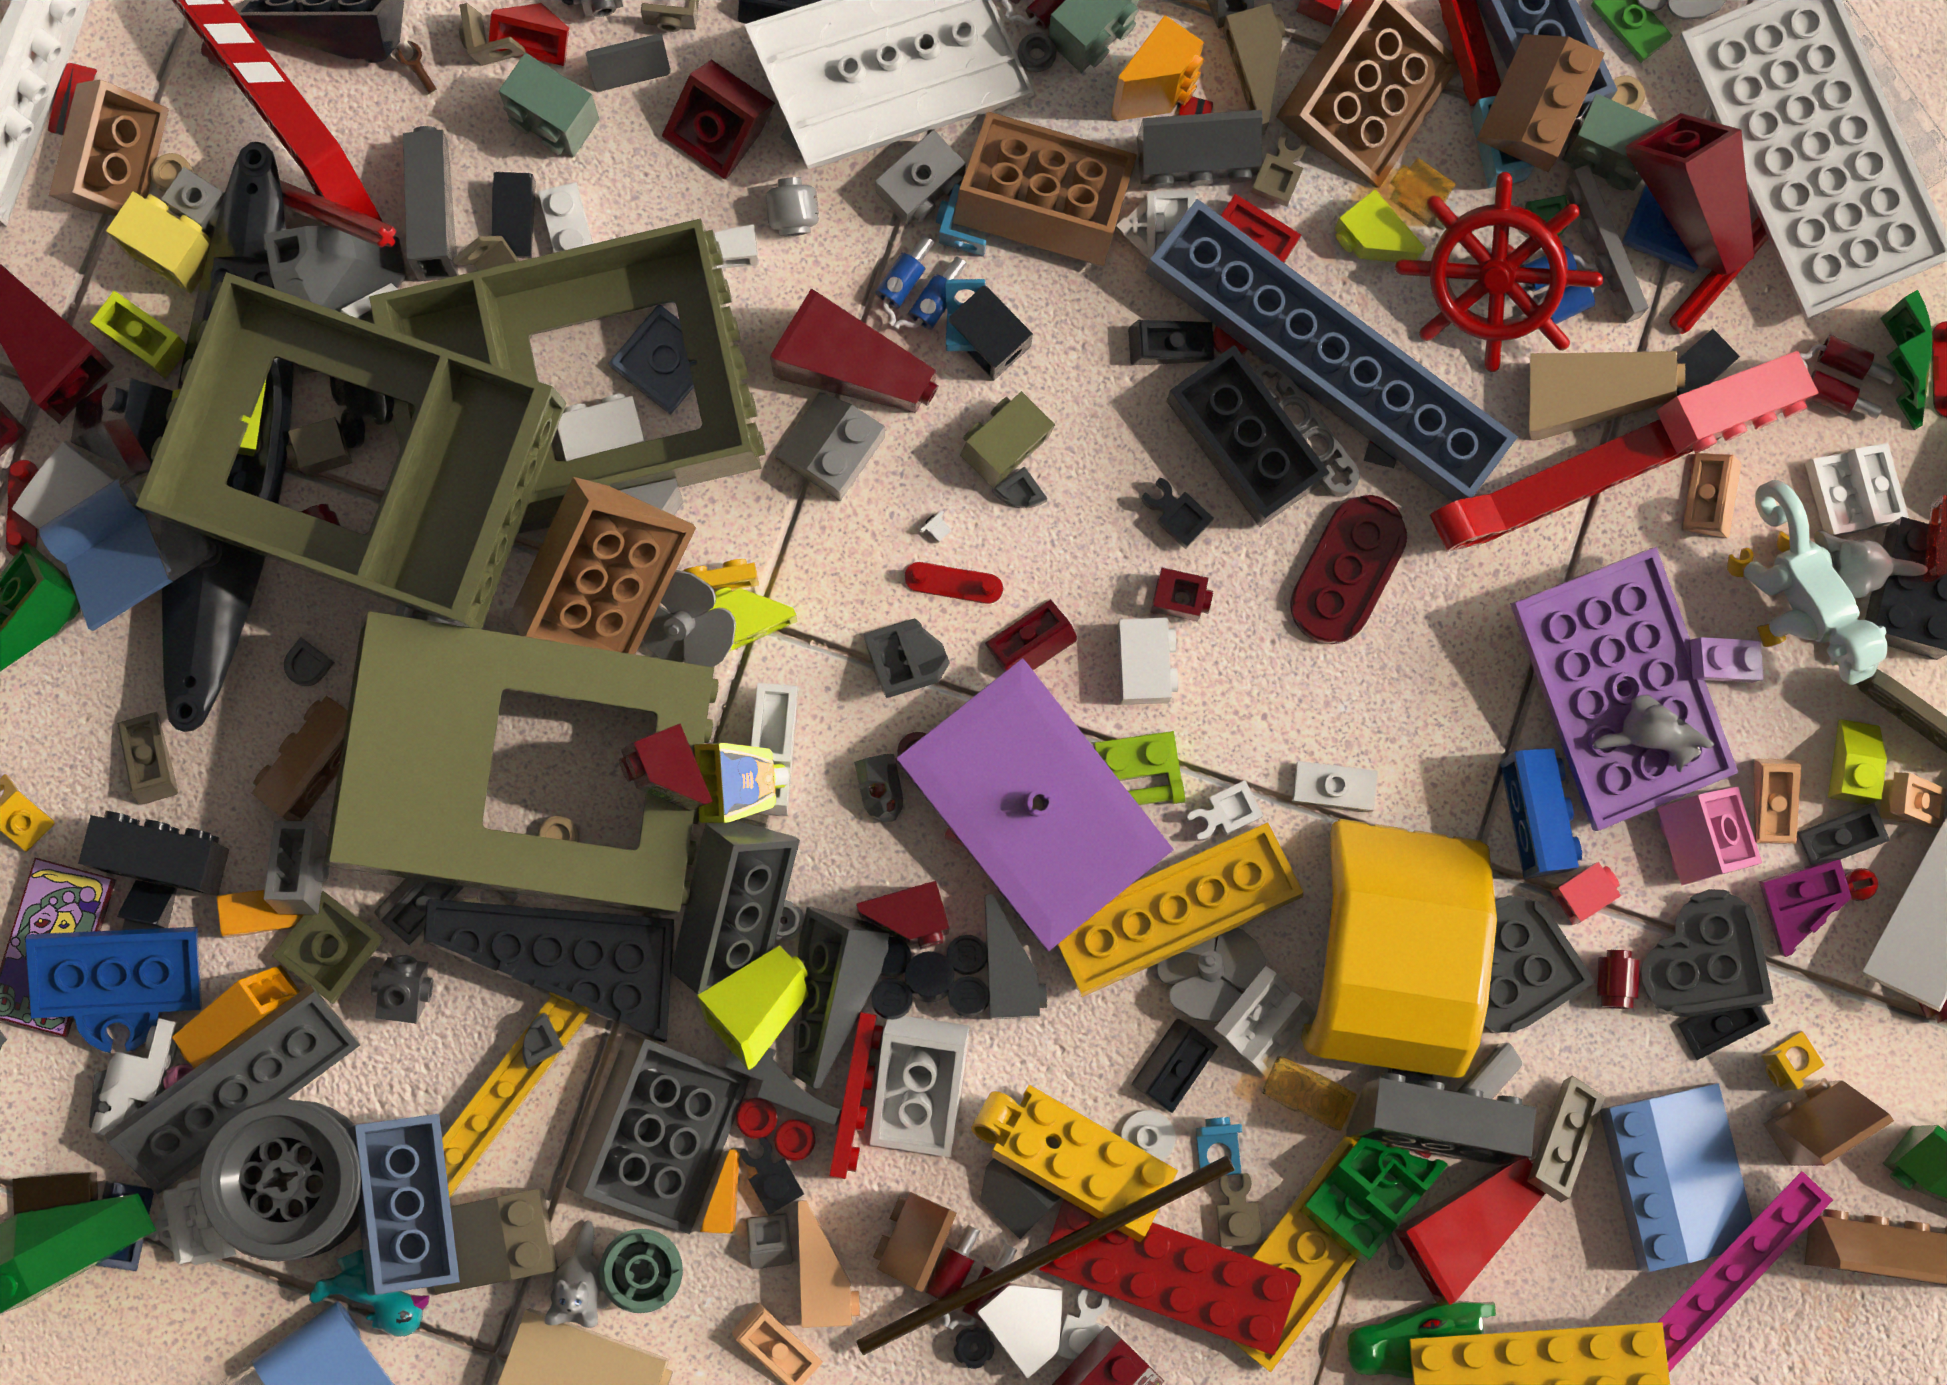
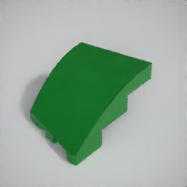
M1918 290L1902 298L1880 318L1898 346L1886 357L1907 389L1895 400L1914 430L1923 426L1932 353L1930 318L1925 302Z
M1361 1137L1300 1211L1365 1265L1448 1164L1440 1159L1431 1161L1409 1154V1150L1399 1147H1386L1381 1142Z

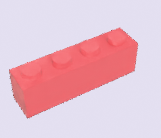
M1796 351L1676 396L1657 409L1656 412L1676 453L1689 448H1693L1694 452L1698 453L1717 443L1716 438L1723 436L1725 441H1729L1748 431L1746 426L1753 424L1755 430L1778 420L1776 415L1783 413L1785 418H1789L1807 409L1805 401L1817 395L1818 390L1799 352Z

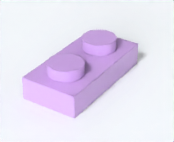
M1707 637L1690 640L1693 680L1751 683L1764 680L1761 641Z

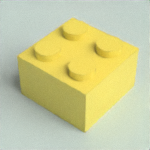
M133 191L106 232L125 254L192 294L202 279L211 239L201 232L203 228L198 223L183 214L178 219L168 211L169 206L157 197L148 194L145 199Z

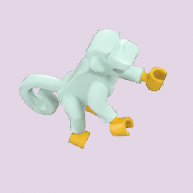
M1771 480L1760 485L1755 493V505L1760 517L1764 522L1773 527L1788 522L1789 536L1785 535L1782 531L1778 534L1777 548L1782 553L1777 555L1774 567L1767 569L1758 561H1753L1754 553L1752 549L1743 548L1740 552V560L1735 558L1733 554L1729 555L1727 570L1732 576H1745L1765 594L1776 595L1784 591L1793 609L1775 617L1769 624L1757 627L1763 647H1770L1786 640L1785 635L1787 634L1805 640H1814L1819 643L1830 642L1827 652L1832 666L1839 665L1842 681L1849 685H1854L1873 676L1879 663L1885 659L1887 654V641L1884 636L1887 633L1885 627L1877 626L1867 620L1857 619L1859 609L1854 596L1832 567L1830 553L1824 547H1820L1809 539V524L1806 511L1794 490L1779 480Z

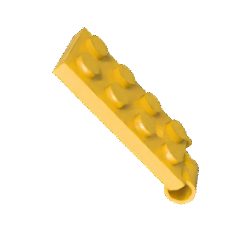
M1030 1084L1023 1094L1024 1098L1020 1106L1015 1100L1004 1093L990 1092L971 1126L972 1132L979 1139L989 1144H996L991 1152L994 1159L1098 1219L1172 1183L1178 1172L1172 1166ZM1050 1136L1055 1137L1059 1141V1148H1050L1046 1144V1138ZM1159 1208L1117 1230L1141 1242Z

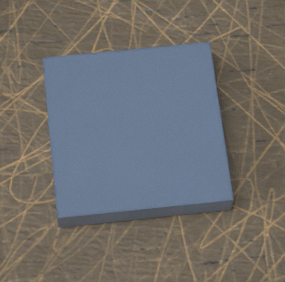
M657 305L608 364L609 367L671 415L694 388L690 366L696 365L697 361H688L679 319L662 305Z

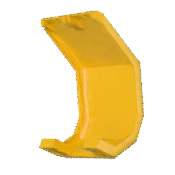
M1339 818L1338 821L1332 824L1329 835L1333 901L1324 979L1318 1010L1313 1024L1304 1023L1301 1035L1303 1047L1308 1053L1322 1058L1447 1077H1463L1480 1045L1489 1000L1497 924L1489 846L1481 840L1456 836L1448 838L1443 834L1417 830L1409 832L1404 828L1379 824L1371 826L1366 822Z

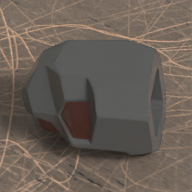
M883 754L855 761L856 774L865 810L870 816L884 823L896 820L903 808V794L894 754Z

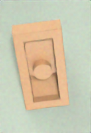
M1894 772L1893 780L1884 781L1880 818L1941 828L1943 825L1947 789L1911 773Z

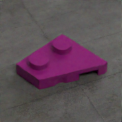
M1838 858L1759 881L1778 949L1783 957L1792 955L1799 943L1811 932L1815 933L1826 923L1827 917L1832 912L1838 911L1852 898L1841 860Z

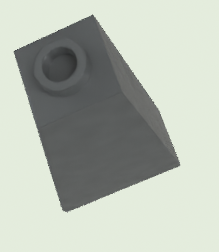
M432 126L416 127L413 129V132L403 133L406 253L407 260L420 282L458 276V265H455L452 261L457 256L448 140L443 129L437 130V128Z

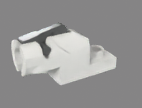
M158 1018L157 1026L150 1028L146 1039V1050H150L148 1058L116 1052L110 1060L108 1068L94 1075L89 1119L91 1133L105 1136L107 1132L142 1108V1101L150 1102L165 1091L163 1078L167 1076L166 1071L173 1067L178 1048L172 1036L182 1029L184 1024Z

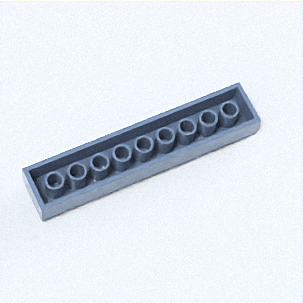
M1196 199L1149 260L1146 274L1264 362L1273 365L1288 376L1299 388L1452 502L1473 497L1518 438V436L1199 199Z

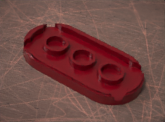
M1375 495L1355 497L1342 503L1330 518L1293 589L1290 601L1291 614L1296 626L1311 640L1322 644L1343 643L1356 636L1367 623L1407 543V529L1402 520L1403 517L1398 508L1390 501Z

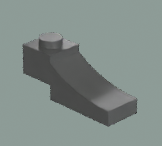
M768 1048L756 1066L750 1070L730 1050L725 1063L726 1068L763 1081L757 1097L836 1126L841 1110L813 1097L794 1083L774 1060L776 1050Z

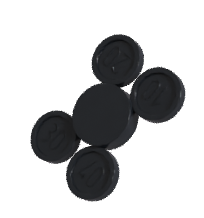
M330 376V388L334 401L339 406L346 405L347 407L342 412L340 420L346 445L348 448H359L363 445L365 439L363 419L372 418L378 425L389 424L393 418V398Z
M961 935L949 944L947 957L937 952L928 951L919 953L911 959V950L907 943L896 937H889L888 953L884 958L880 975L897 977L905 973L906 983L898 979H886L878 983L871 997L874 1011L885 1019H899L905 1016L911 1009L912 996L923 1002H937L948 995L949 1005L958 1015L975 1017L981 1014L989 1003L988 987L982 980L971 976L959 978L954 982V971L962 975H972L981 971L987 962L988 952L985 943L976 936Z

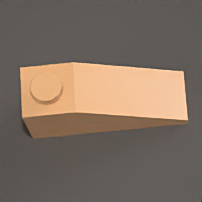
M807 1200L798 1201L801 1327L852 1326V1316H860L859 1291H851V1281Z

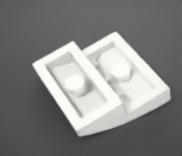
M65 441L59 445L35 474L14 504L12 510L40 530V527L112 483L116 478Z
M1888 443L1855 448L1847 453L1814 458L1805 462L1824 532L1833 536H1841L1889 525L1900 517L1909 518Z
M1265 966L1214 1029L1252 1067L1268 1078L1301 1037L1304 1023L1312 1024L1316 1013L1302 997L1288 987L1275 971Z

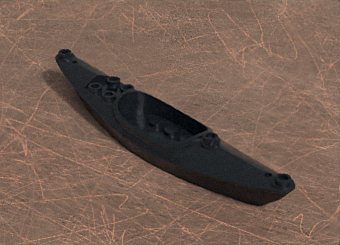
M250 142L240 150L233 166L194 307L178 389H181L183 385L181 375L184 365L189 359H193L197 349L196 336L198 329L203 321L208 320L213 308L211 304L213 290L217 283L223 282L226 272L275 289L270 273L264 234L286 230L278 168L273 151L265 143ZM280 358L273 360L266 378L256 451L253 456L237 454L227 479L229 487L277 504L280 501L285 475L286 446L289 443L288 431L291 426L292 362ZM163 520L162 550L167 553L173 569V573L170 574L173 582L162 588L163 681L168 720L176 730L190 732L203 725L221 690L250 611L266 557Z

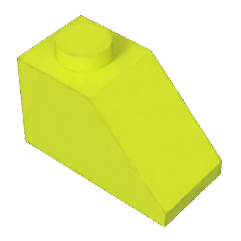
M1376 189L1339 217L1334 228L1337 232L1335 235L1336 239L1343 249L1349 253L1353 251L1359 259L1397 262L1402 259L1420 260L1426 250L1425 246Z
M726 587L715 592L716 602L712 609L725 608L733 614L736 621L734 643L729 652L798 622L793 607L742 588L732 591L730 587Z
M1844 719L1838 720L1828 798L1864 805L1882 800L1887 758L1880 726Z

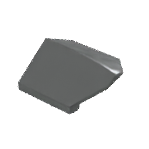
M915 618L863 634L878 684L886 698L939 683L950 664L943 644L926 631Z
M994 1158L986 1166L980 1201L1019 1239L1061 1198Z

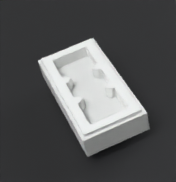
M1298 761L1296 763L1292 802L1373 812L1378 771Z

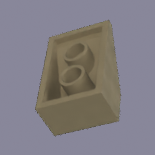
M544 1188L451 1206L460 1282L434 1286L435 1295L556 1271L558 1264Z

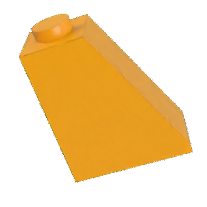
M282 965L240 979L173 1035L172 1038L180 1048L183 1058L195 1069L300 991Z

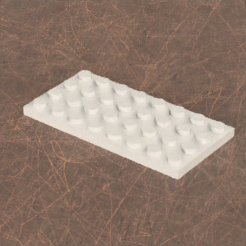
M1757 0L1681 32L1680 39L1717 123L1742 130L1747 190L1805 321L1947 262V232L1842 0Z

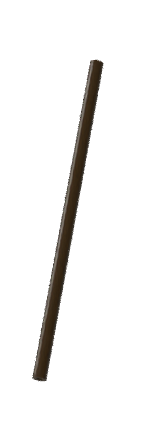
M1226 1155L858 1339V1348L863 1355H866L1234 1171L1235 1168L1229 1156Z

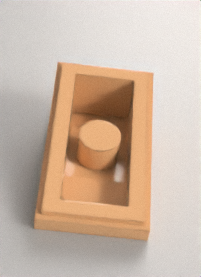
M1755 759L1754 822L1756 843L1796 844L1801 764L1795 760Z
M760 1302L754 1306L732 1331L735 1340L785 1385H803L823 1363L812 1350Z

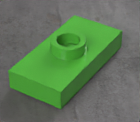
M1594 0L1591 4V7L1640 64L1673 37L1652 11L1644 10L1637 0Z

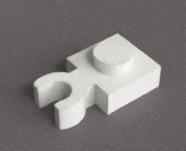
M1246 780L1209 797L1208 801L1212 807L1211 810H1193L1188 814L1186 820L1190 822L1196 818H1201L1206 822V830L1195 836L1197 841H1203L1209 838L1215 831V827L1221 825L1225 835L1262 818L1263 814Z
M1082 1288L1077 1296V1305L1080 1309L1079 1317L1070 1314L1066 1315L1060 1334L1059 1352L1056 1355L1075 1360L1106 1327L1096 1323L1097 1317L1105 1313L1109 1306L1108 1296H1102L1098 1307L1089 1308L1085 1302L1088 1289Z

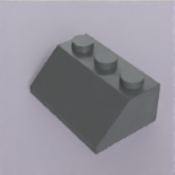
M1262 110L1143 118L1137 135L1140 183H1150L1151 188L1161 189L1172 187L1176 181H1189L1190 185L1202 186L1213 183V179L1228 178L1231 183H1242L1252 180V176H1257L1262 163Z

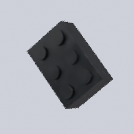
M1900 517L1887 526L1882 547L1888 552L1890 557L1925 565L1928 571L1923 575L1912 577L1889 576L1880 589L1871 592L1865 620L1873 622L1877 626L1885 627L1887 633L1884 636L1887 646L1938 660L1947 655V529Z
M105 811L104 818L90 815L78 864L101 872L218 896L229 853L228 848L218 844L219 837L192 828H186L185 834L182 835L179 834L180 829L171 827L170 824L149 819L145 820L144 826H140V820L112 811Z

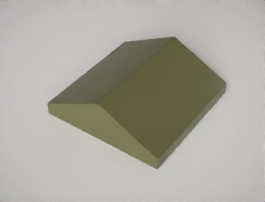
M322 891L318 915H303L272 957L306 984H311L321 996L334 1004L385 938L329 894Z

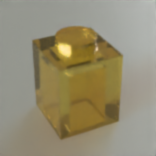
M1417 157L1410 168L1403 164L1390 182L1395 189L1389 200L1428 226L1435 216L1426 205L1427 199L1435 195L1440 197L1445 203L1456 184Z

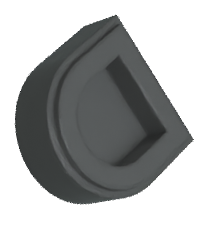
M300 637L284 659V671L287 677L297 685L312 686L321 681L335 662Z

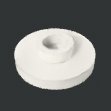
M1145 1110L1133 1114L1124 1123L1121 1131V1138L1161 1161H1164L1171 1154L1175 1146L1176 1136L1173 1125L1167 1117L1156 1111Z

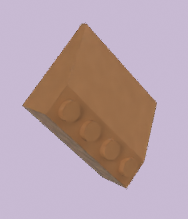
M1352 0L1276 117L1301 140H1307V144L1374 187H1381L1457 70L1458 64L1453 57V53L1396 0Z
M988 112L986 113L959 189L952 223L1104 266L1137 154Z
M573 477L509 617L520 636L636 654L696 527L688 521L615 488Z
M1824 1209L1823 1216H1818L1808 1226L1804 1265L1947 1285V1226H1945V1234L1930 1232V1224L1905 1221L1904 1228L1889 1226L1890 1218L1864 1215L1863 1222L1848 1220L1849 1212Z

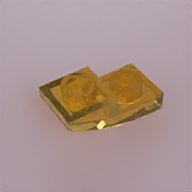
M1277 1056L1261 1092L1288 1109L1302 1112L1336 1131L1342 1130L1357 1096L1356 1093L1281 1056Z

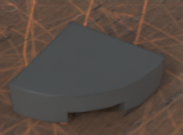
M1026 467L1008 477L994 489L992 488V492L998 499L1017 508L1036 507L1047 502L1048 499Z
M545 1012L532 1022L524 1039L522 1054L527 1069L565 1050Z

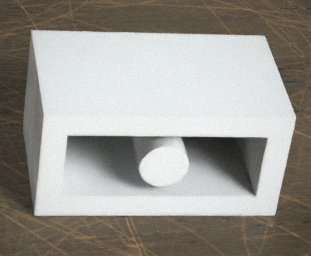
M614 394L601 400L602 403L586 407V404H575L566 407L557 427L566 461L645 442L633 396L625 397L624 394Z
M1168 618L1119 619L1117 638L1121 705L1169 703L1172 698V692H1178L1177 668H1170V653H1176L1175 629H1168Z

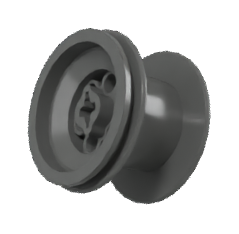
M291 1099L262 1101L248 1106L233 1115L217 1131L209 1143L201 1166L199 1180L201 1200L206 1216L215 1231L230 1246L241 1253L260 1260L277 1262L314 1257L328 1252L343 1243L359 1227L357 1202L360 1196L361 1171L358 1153L348 1132V1128L354 1126V1124L346 1116L326 1105ZM279 1143L282 1147V1155L277 1160H272L269 1157V1151L273 1145ZM306 1146L310 1148L313 1155L311 1161L304 1165L298 1160V1152L302 1147ZM257 1167H259L262 1171V1178L255 1184V1173ZM281 1171L283 1173H298V1176L293 1177L292 1180L287 1182V1188L271 1187L270 1185L281 1177ZM314 1175H318L323 1181V1187L318 1193H313L308 1187L309 1179ZM263 1195L270 1196L273 1201V1207L270 1211L261 1203ZM294 1199L299 1200L303 1204V1212L299 1217L293 1216L288 1209L289 1204Z

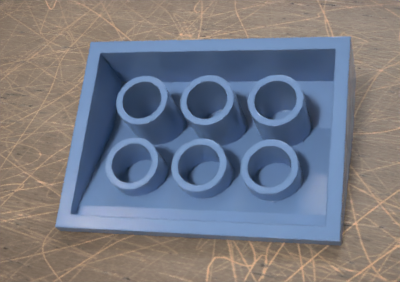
M1719 1083L1601 1109L1600 1115L1638 1271L1652 1272L1722 1255L1753 1220Z

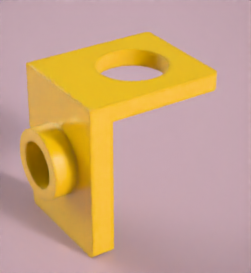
M4 774L0 778V791L4 790L0 797V831L27 852L55 825V822L22 794L11 778Z
M1803 1031L1795 1034L1761 1056L1767 1065L1765 1071L1775 1086L1781 1087L1783 1091L1798 1090L1805 1086L1802 1080L1824 1066L1823 1061ZM1792 1047H1800L1807 1054V1064L1800 1071L1794 1069L1786 1056L1787 1051Z

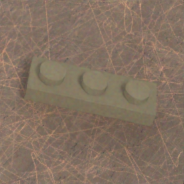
M1574 1076L1563 1080L1527 1182L1560 1203L1570 1198L1605 1099L1604 1095Z

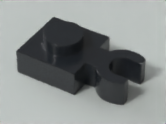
M1159 478L1156 481V486L1163 491L1164 496L1159 500H1155L1145 492L1141 498L1142 502L1147 508L1160 510L1163 513L1157 523L1182 547L1187 549L1213 522L1214 517L1186 492L1176 499L1172 495V487L1169 482Z
M762 1137L759 1139L760 1144L764 1148L761 1158H751L746 1148L740 1150L743 1161L747 1165L755 1167L758 1174L748 1180L767 1214L770 1215L805 1193L785 1158L775 1164L772 1162V1146L766 1138Z

